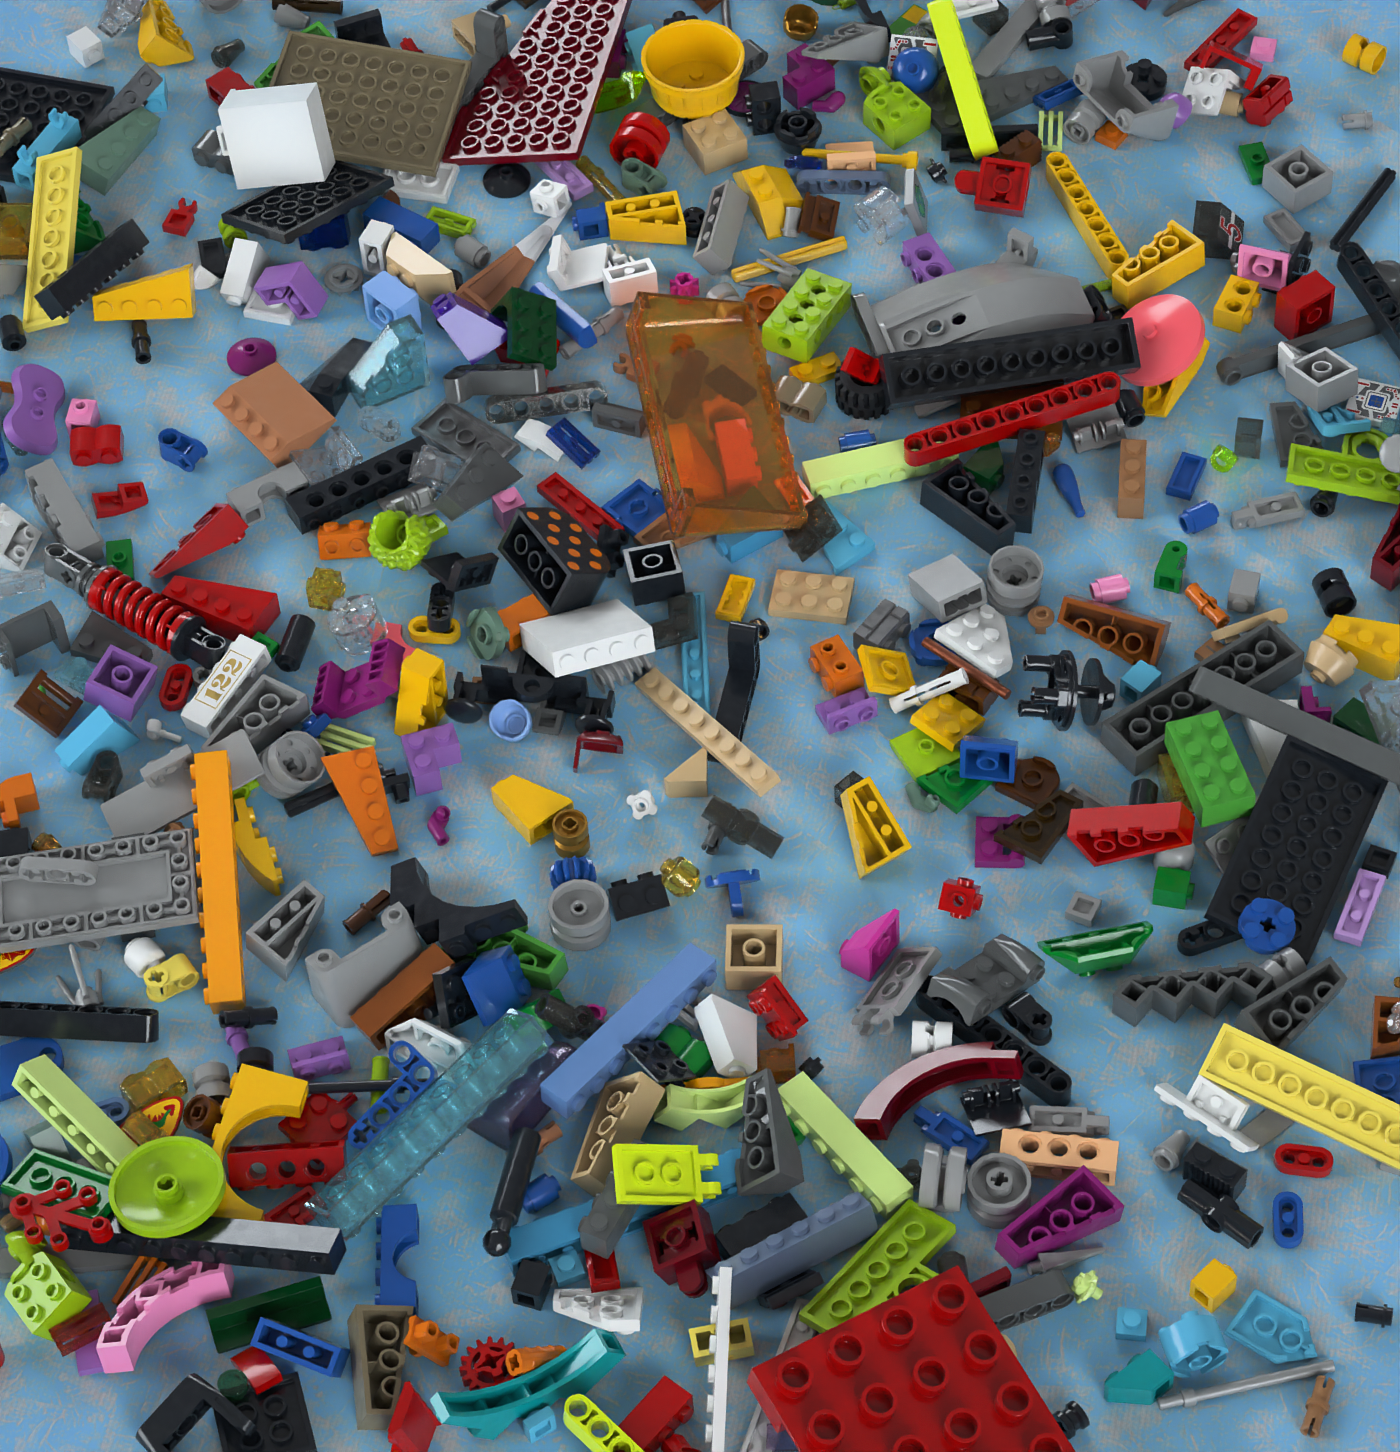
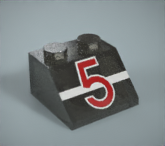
M1196 200L1193 235L1204 242L1205 258L1230 260L1233 252H1239V246L1242 244L1244 221L1221 202Z

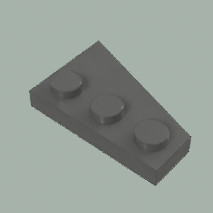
M1295 401L1270 403L1269 412L1280 468L1287 467L1291 443L1324 449L1318 435H1314L1309 427L1307 418Z
M94 611L90 613L69 649L71 656L99 663L110 644L147 662H150L153 657L152 649Z

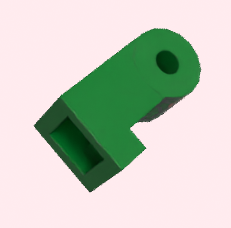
M1170 541L1166 544L1154 573V588L1179 594L1182 587V570L1186 567L1188 550L1183 542Z

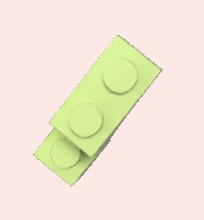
M746 1079L729 1086L713 1089H692L669 1084L664 1088L666 1090L654 1112V1121L679 1131H683L698 1119L727 1129L744 1117L742 1107Z

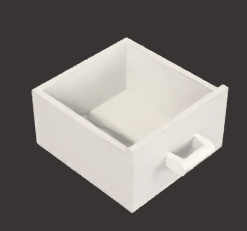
M317 82L246 90L231 89L218 108L222 125L217 126L216 131L222 155H229L237 190L324 182L336 163Z

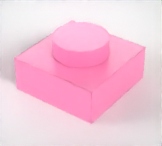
M1254 36L1249 58L1273 62L1277 39Z

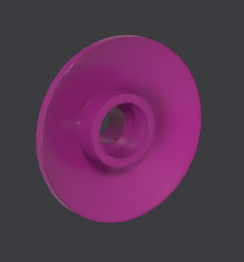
M246 338L238 341L229 349L227 363L229 368L236 374L250 376L273 364L277 357L276 350L265 339Z

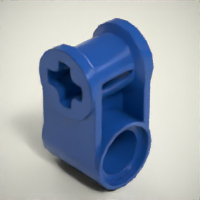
M167 428L158 435L161 457L165 461L179 466L184 471L192 472L198 460L208 454L206 446L201 441L191 438L176 429Z

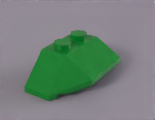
M1142 921L1039 941L1037 944L1038 948L1074 974L1086 977L1096 974L1095 970L1106 968V971H1117L1123 969V965L1130 964L1152 934L1153 925L1148 921Z

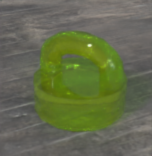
M1221 444L1215 447L1210 457L1213 468L1224 473L1231 470L1239 460L1233 451ZM1217 457L1227 464L1225 466L1219 465L1216 460Z

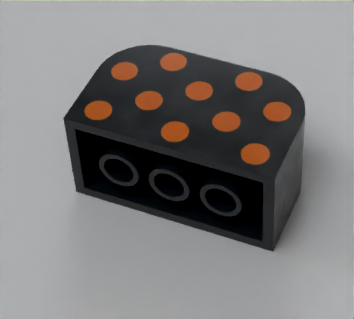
M518 508L497 548L550 615L591 606L611 567L608 558L583 527L572 516L554 508Z

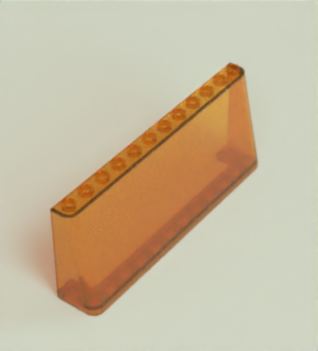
M637 291L626 323V338L671 536L673 538L801 529L803 524L807 522L808 511L804 508L803 491L799 489L798 472H795L793 465L794 456L789 450V437L785 434L784 418H781L780 402L776 399V387L771 379V366L768 365L766 360L767 351L762 344V331L758 328L757 313H754L752 303Z

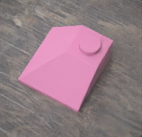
M1240 244L1237 276L1259 282V287L1279 291L1287 285L1288 264L1293 254Z

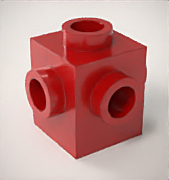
M958 877L957 880L948 878L943 882L938 909L950 912V916L957 919H966L967 916L971 917L976 910L980 911L983 895L979 894L981 886L975 885L974 880Z

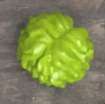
M386 510L374 516L367 538L370 544L369 551L373 557L378 559V562L383 564V567L400 569L402 571L411 570L417 564H421L433 543L431 531L425 519L418 517L416 514L408 518L405 512L400 510L396 512Z

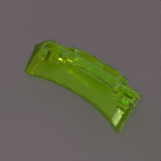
M628 71L622 73L620 79L605 83L595 114L616 110L634 103L647 79L644 72Z

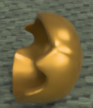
M804 4L792 5L787 8L784 15V32L788 37L797 41L811 39L816 34L818 28V13L812 7Z

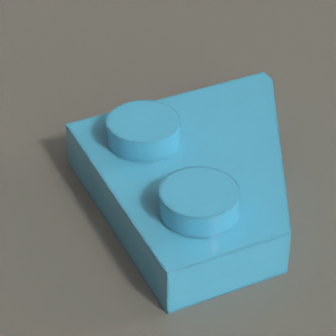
M1336 404L1320 412L1307 406V415L1322 436L1336 437L1339 434L1371 430V421L1366 418L1358 421L1355 419L1354 412L1342 409Z

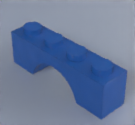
M417 1204L382 1205L381 1217H376L377 1235H381V1242L376 1243V1260H381L380 1268L375 1269L376 1286H380V1294H375V1305L414 1306L412 1316L416 1315L418 1317L419 1295L416 1281L403 1276L396 1269V1264L401 1255L409 1248L419 1244Z

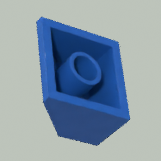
M964 735L960 744V778L1014 783L1018 759V741L1006 738L995 739Z
M511 945L481 952L462 976V980L484 1027L493 1024L522 1007L532 995L530 982L525 978L520 967L519 957L514 954Z

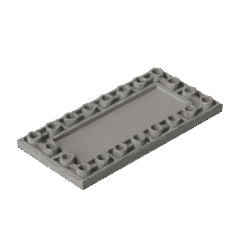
M192 828L0 857V954L199 923ZM26 856L88 860L94 862L99 867L98 876L93 885L32 882L21 878L18 874L21 860Z

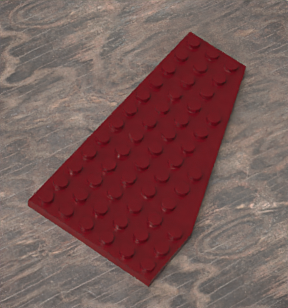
M551 0L545 9H540L522 31V38L507 57H502L483 80V87L467 107L462 106L459 110L442 157L443 163L462 166L579 160L632 0Z

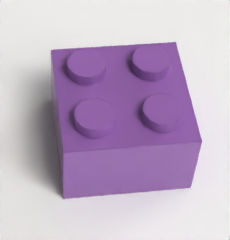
M110 644L86 681L83 700L97 707L101 705L112 714L132 722L155 685L158 666Z

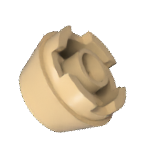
M1322 634L1321 637L1310 642L1304 666L1315 681L1335 687L1354 675V669L1358 664V660L1350 651L1346 653L1337 646L1336 643L1338 641Z

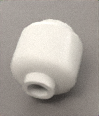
M139 937L127 944L124 962L137 977L144 979L146 970L164 962L166 955L151 938Z

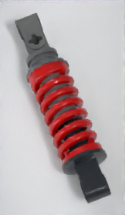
M52 543L45 547L44 573L84 597L86 607L105 614L107 618L116 621L129 631L137 633L138 636L147 639L153 645H158L160 649L167 651L177 661H185L190 658L205 669L213 670L214 665L220 662L225 655V639L207 630L206 620L200 615H195L190 611L185 612L183 607L174 605L169 599H163L162 595L153 593L152 589L147 586L142 587L140 582L132 581L130 576L123 574L114 565L101 566L96 562H91L86 557L75 553L60 543Z

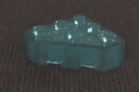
M411 314L388 323L348 375L350 394L363 413L431 385L424 333Z

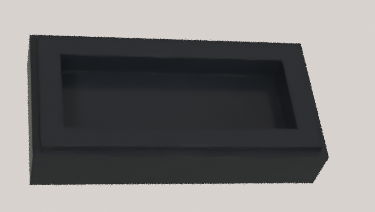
M222 238L197 241L201 265L219 279H223L227 265Z

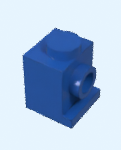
M604 202L599 203L598 207L577 209L576 216L571 217L573 231H578L580 241L609 237Z

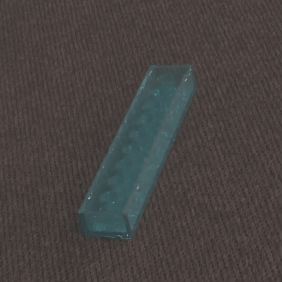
M510 1008L323 1186L304 1207L321 1227L341 1228L344 1241L356 1237L361 1232L362 1226L369 1219L378 1216L383 1210V1206L390 1199L400 1195L404 1190V1186L412 1178L418 1177L424 1171L426 1164L433 1158L440 1156L445 1151V1146L452 1139L461 1136L466 1131V1126L474 1118L482 1116L486 1112L487 1106L494 1099L504 1095L508 1086L515 1079L522 1077L528 1071V1066L536 1059L543 1057L548 1052V1047L555 1041L535 1016Z

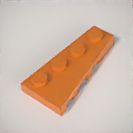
M374 746L321 757V762L342 798L348 813L351 815L370 855L374 857L398 851V844Z

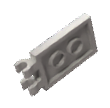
M937 947L897 949L856 1008L858 1014L853 1017L851 1023L852 1025H861L863 1023V1028L859 1033L861 1036L872 1034L874 1025H880L881 1023L882 1028L878 1032L880 1035H889L893 1031L894 1016H901L941 958L942 953Z

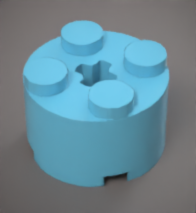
M1195 1310L1188 1311L1181 1316V1320L1158 1331L1165 1356L1176 1377H1192L1190 1372L1199 1369L1201 1374L1208 1373L1221 1366L1227 1359L1226 1352L1229 1353L1216 1318L1211 1315H1199Z

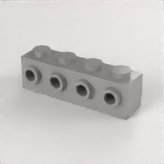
M731 179L712 188L693 258L712 275L725 271L731 266L739 232L742 229L744 214L747 211L749 196Z

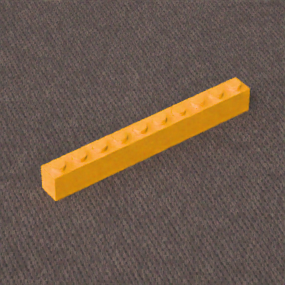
M227 750L195 753V764H190L192 781L196 780V788L191 790L193 805H197L198 812L193 813L194 828L199 829V837L194 838L196 854H200V862H196V872L198 879L202 878V887L197 888L199 904L203 903L204 911L199 912L200 928H205V937L200 938L202 954H206L207 961L202 963L203 978L208 979V988H204L203 993L205 1005H210L213 1014H220L221 1010H240L246 1006L231 762Z

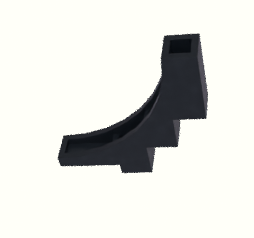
M416 857L391 866L390 906L399 901L409 913L414 928L425 943L429 945L439 941L452 960L476 952L477 943L528 925V917L515 899L495 905L479 907L454 905L432 895L428 874Z

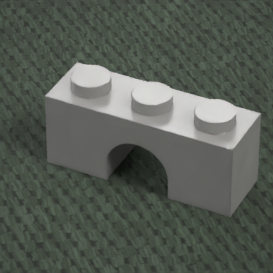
M293 461L226 493L228 504L250 527L266 519L263 505L266 501L280 499L286 504L285 498L308 488L309 482Z

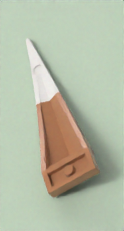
M570 207L558 218L550 217L505 254L462 284L454 294L491 313V309L511 287H520Z

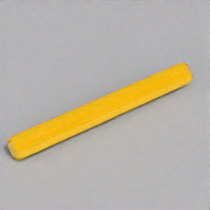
M839 236L776 256L794 266L847 249V241L844 236ZM770 258L763 259L764 261H768L782 268L781 265L774 262ZM756 261L733 268L731 276L733 281L738 283L774 272V270Z

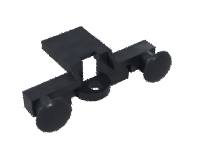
M523 647L516 673H509L507 667L481 664L482 682L474 683L465 682L463 672H457L453 686V699L447 700L444 704V711L448 717L456 722L469 724L477 722L483 715L481 707L476 702L497 704L501 700L514 699L519 702L539 703L547 699V704H553L554 710L582 715L575 720V727L580 734L586 730L594 732L597 730L610 731L611 734L614 732L612 723L607 720V718L613 717L616 704L614 691L609 690L607 699L589 697L586 677L572 676L571 674L554 677L529 655Z

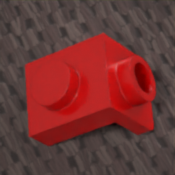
M849 348L841 366V371L862 382L875 385L881 378L878 358H874L857 348Z

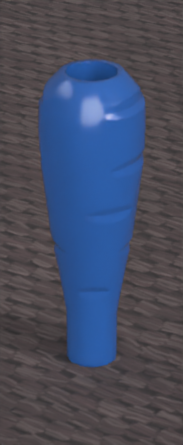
M1058 464L1052 473L1054 481L1071 505L1076 517H1083L1085 510L1081 503L1074 472L1069 465Z

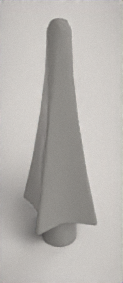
M1099 1246L1075 1251L1038 1253V1261L1027 1264V1270L1030 1275L1043 1274L1055 1269L1063 1270L1085 1259L1103 1253L1105 1248Z

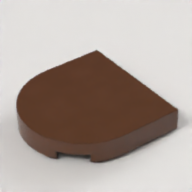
M1033 756V758L1018 759L1014 783L997 782L995 791L1035 810L1037 804L1059 790L1060 777L1056 766L1045 758Z

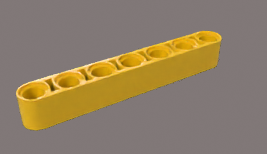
M1052 152L1046 158V180L1108 279H1111V275L1129 259V255L1069 158L1062 152Z

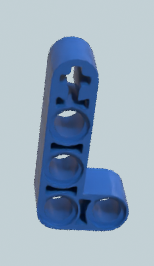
M396 1041L391 1045L388 1052L390 1061L403 1073L402 1076L365 1112L348 1132V1141L356 1149L365 1151L373 1148L437 1081L438 1073L434 1065L413 1045L406 1041ZM401 1047H408L410 1050V1057L405 1062H399L396 1058V1053ZM421 1067H428L430 1070V1077L425 1082H419L416 1077L417 1071ZM404 1087L408 1088L410 1098L405 1103H399L396 1098L398 1090ZM383 1108L388 1109L390 1113L389 1120L384 1124H379L376 1120L377 1112ZM368 1121L376 1128H379L378 1132L371 1129L366 1134L368 1139L366 1143L357 1142L360 1138L357 1133L359 1131L367 1132L371 1128V1126L366 1124Z

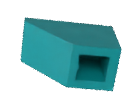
M1149 1348L1142 1355L1136 1354L1133 1356L1127 1366L1120 1372L1114 1371L1107 1377L1104 1383V1399L1107 1402L1151 1405L1157 1401V1398L1162 1397L1173 1388L1174 1372Z

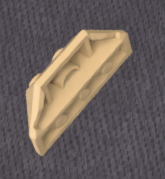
M394 232L391 234L386 252L388 263L386 268L390 275L396 276L408 288H413L418 296L431 306L433 301L441 294L447 295L449 292L453 294L456 292L453 272L399 233Z

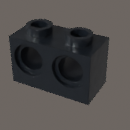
M777 81L749 84V95H745L746 109H750V112H746L747 127L752 126L754 136L774 133L776 119L781 113V97Z

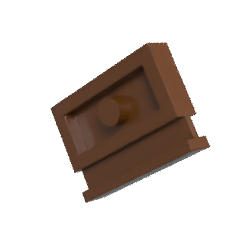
M806 192L797 233L805 232L808 233L809 237L822 241L832 239L834 237L840 202L820 195L814 197L810 195V192Z

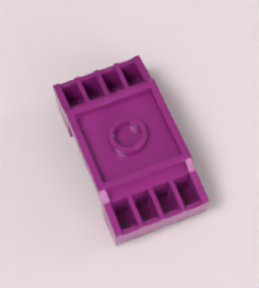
M389 638L373 642L369 662L346 672L333 661H328L320 666L311 711L316 716L326 713L330 719H346L385 703L386 697L398 691L397 686L400 680L399 675L405 648Z

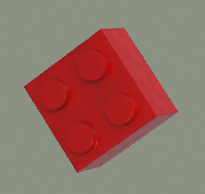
M1317 270L1301 276L1297 281L1288 286L1282 287L1277 292L1274 327L1288 340L1313 333L1332 322L1336 287Z

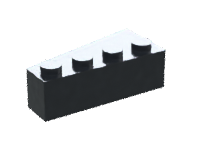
M958 458L922 481L920 505L992 556L998 549L1013 546L1016 523L998 503H993L989 498V492L985 488L981 489L978 486L973 474L970 471L966 472L964 470L963 463Z

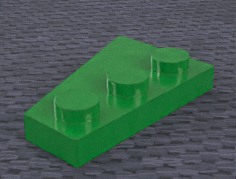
M960 762L950 767L948 765L938 768V772L929 776L924 774L916 778L918 785L929 794L937 795L940 802L955 814L959 813L994 782L960 778Z

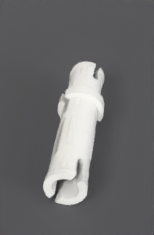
M960 668L955 672L921 686H911L909 691L889 698L890 706L895 714L915 705L918 707L922 706L924 701L964 684H969L967 673L964 668ZM951 681V683L946 684V685H944V686H942V687H939V688L933 690L934 687H937V686H939V685H942V684H944V683H946V682ZM922 692H925V694H922V695H920V696H917V697H915V698H912V699H910V700H907L908 698H911V697H913V696H915V695H918V694H920V693H922Z

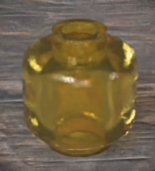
M682 856L676 857L673 860L668 858L661 865V884L674 896L689 897L700 886V871Z

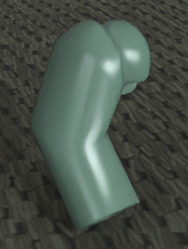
M911 782L905 786L913 808L927 813H932L938 809L940 799L937 795L929 794L927 797L923 796L917 782Z

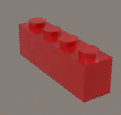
M664 1375L618 1427L643 1451L656 1452L664 1439L671 1437L681 1423H687L694 1413L693 1395Z

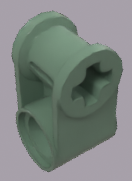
M627 158L622 162V185L626 189L644 196L655 194L659 188H664L667 185V178L660 170L654 169L639 159Z

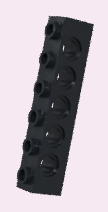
M420 435L285 498L288 515L302 535L316 530L324 523L339 519L356 509H360L373 501L384 498L390 493L405 488L437 472L435 454Z

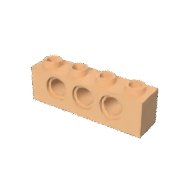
M1020 1128L1002 1129L999 1153L1016 1156L1026 1164L1031 1177L1064 1181L1084 1165L1103 1185L1115 1186L1119 1141H1112L1108 1138H1085L1075 1134L1069 1136L1058 1135L1048 1131L1031 1132ZM1031 1150V1151H1034V1152H1033V1153H1027V1152H1025V1151ZM1054 1154H1063V1156H1055ZM1084 1157H1091L1093 1159L1088 1160L1084 1159Z

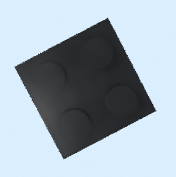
M674 539L623 550L626 573L635 606L686 596L683 572Z

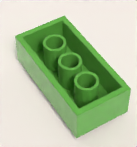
M1216 710L1167 722L1164 743L1200 827L1250 816L1255 807L1256 794L1219 711Z

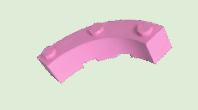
M191 1261L190 1265L177 1270L173 1266L162 1271L131 1292L116 1308L117 1314L111 1322H106L99 1336L96 1350L104 1373L134 1371L137 1359L144 1346L166 1323L199 1305L220 1299L232 1298L235 1279L232 1266L222 1263Z

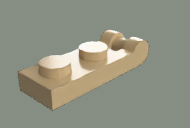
M1277 608L1211 631L1214 642L1224 639L1226 644L1240 638L1239 633L1244 631L1248 633L1269 619L1275 625L1285 623L1288 619V613L1284 608Z

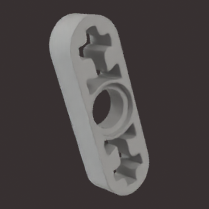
M26 856L21 860L18 874L21 878L32 882L93 885L96 882L99 867L94 862L88 860Z

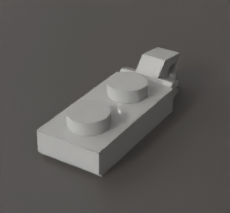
M1294 491L1249 501L1247 506L1241 508L1242 510L1231 512L1230 522L1233 529H1242L1247 526L1249 528H1257L1304 517L1305 509L1297 493Z
M1030 1106L1029 1118L1032 1125H1029L1028 1131H1048L1053 1134L1067 1136L1075 1134L1085 1138H1093L1094 1135H1109V1116L1095 1115V1112L1088 1111V1107Z

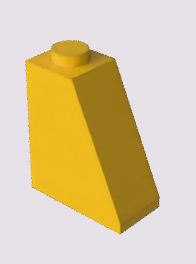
M514 774L505 780L498 781L495 786L491 787L494 806L530 845L553 832L552 822L557 813L566 809H574L573 801L570 798Z

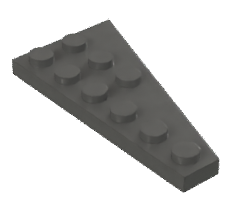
M1056 66L980 79L978 84L990 122L1033 103L1032 97L1069 79ZM951 85L931 88L924 93L915 94L931 108V124L940 133L941 128L963 127Z

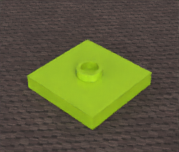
M918 728L889 740L891 749L915 782H917L916 778L924 774L929 776L938 772V768L948 765L950 767L960 762V751L958 748L951 752Z

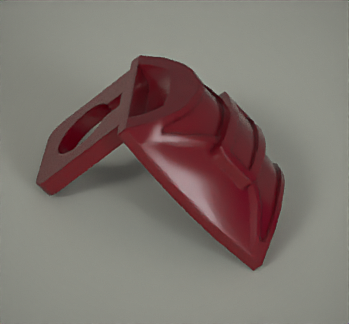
M586 730L577 737L573 772H578L581 749L623 754L621 736L613 735L610 731L601 730L595 732Z

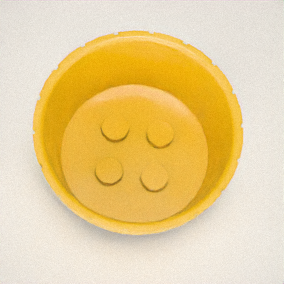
M690 19L671 23L657 30L655 34H652L642 48L641 63L644 75L651 87L652 96L664 111L680 118L699 119L722 111L731 104L738 91L739 79L744 66L745 51L740 38L728 27L713 21Z

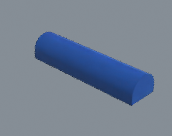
M539 281L530 288L529 292L556 300V326L580 347L590 348L598 343L591 325L547 286Z

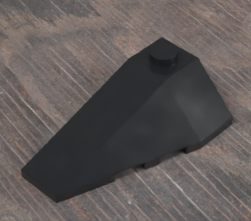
M352 338L304 379L300 385L333 417H336L375 350L376 343Z

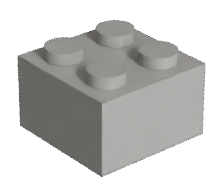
M1301 144L1264 165L1262 187L1292 214H1295L1331 193L1333 171Z
M1324 347L1286 364L1285 390L1313 410L1320 412L1358 394V368L1329 348Z

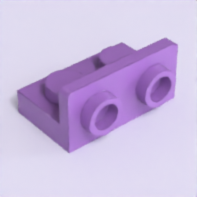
M861 687L815 705V712L830 735L838 731H844L855 724L867 722L873 717L878 716L877 699L875 696L870 697L865 688Z
M342 1036L287 1050L294 1078L309 1082L318 1077L339 1074L351 1069L348 1052Z

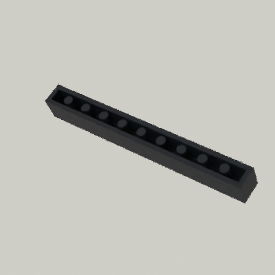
M112 1210L106 1218L111 1222L114 1231L113 1237L109 1241L99 1244L91 1240L88 1231L59 1223L62 1232L66 1233L69 1240V1247L67 1249L216 1264L222 1263L226 1265L335 1275L346 1252L341 1228L210 1216L201 1225L184 1234L168 1238H148L136 1235L124 1228L118 1222Z

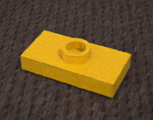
M735 574L729 575L715 612L716 619L742 622L756 585L754 578Z

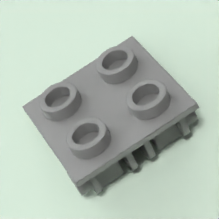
M1115 403L1066 419L1077 453L1121 442V439H1127L1123 429L1125 428L1124 422L1119 417Z
M424 482L376 500L384 512L386 510L394 512L400 510L404 511L408 518L412 517L413 514L418 515V517L430 515L438 510L433 505L437 500L435 498L437 497V492L434 487L429 488Z

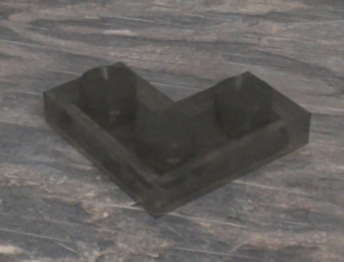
M693 592L667 598L669 619L649 624L653 630L655 650L698 639L696 597Z

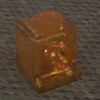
M794 1043L788 1044L787 1049L770 1048L768 1050H760V1057H757V1070L755 1072L758 1073L765 1068L771 1069L776 1084H785L796 1076Z

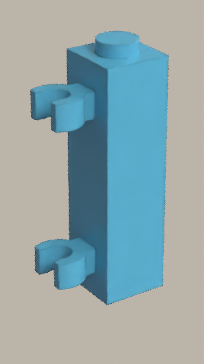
M53 108L48 114L51 122L31 146L26 150V146L22 145L17 151L19 160L12 167L16 186L34 192L37 157L73 148L81 139L82 134L78 119L69 116L65 111L61 114L57 113L56 108Z

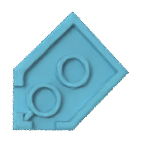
M1257 1289L1253 1290L1223 1333L1274 1364L1317 1357L1307 1318Z

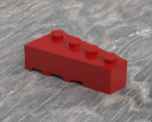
M175 575L161 592L163 599H169L174 605L183 607L185 612L190 611L195 615L203 617L206 620L207 630L235 642L240 634L250 639L258 631L265 634L281 613L277 593Z
M1182 802L1071 809L1067 837L1090 863L1096 867L1191 845L1195 817Z

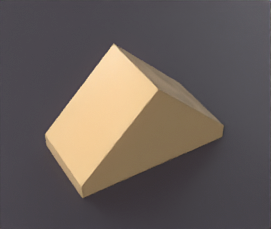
M704 747L664 778L665 795L669 798L708 797L707 750Z

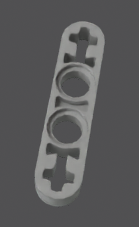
M865 293L851 295L852 308L870 352L875 353V356L890 353Z

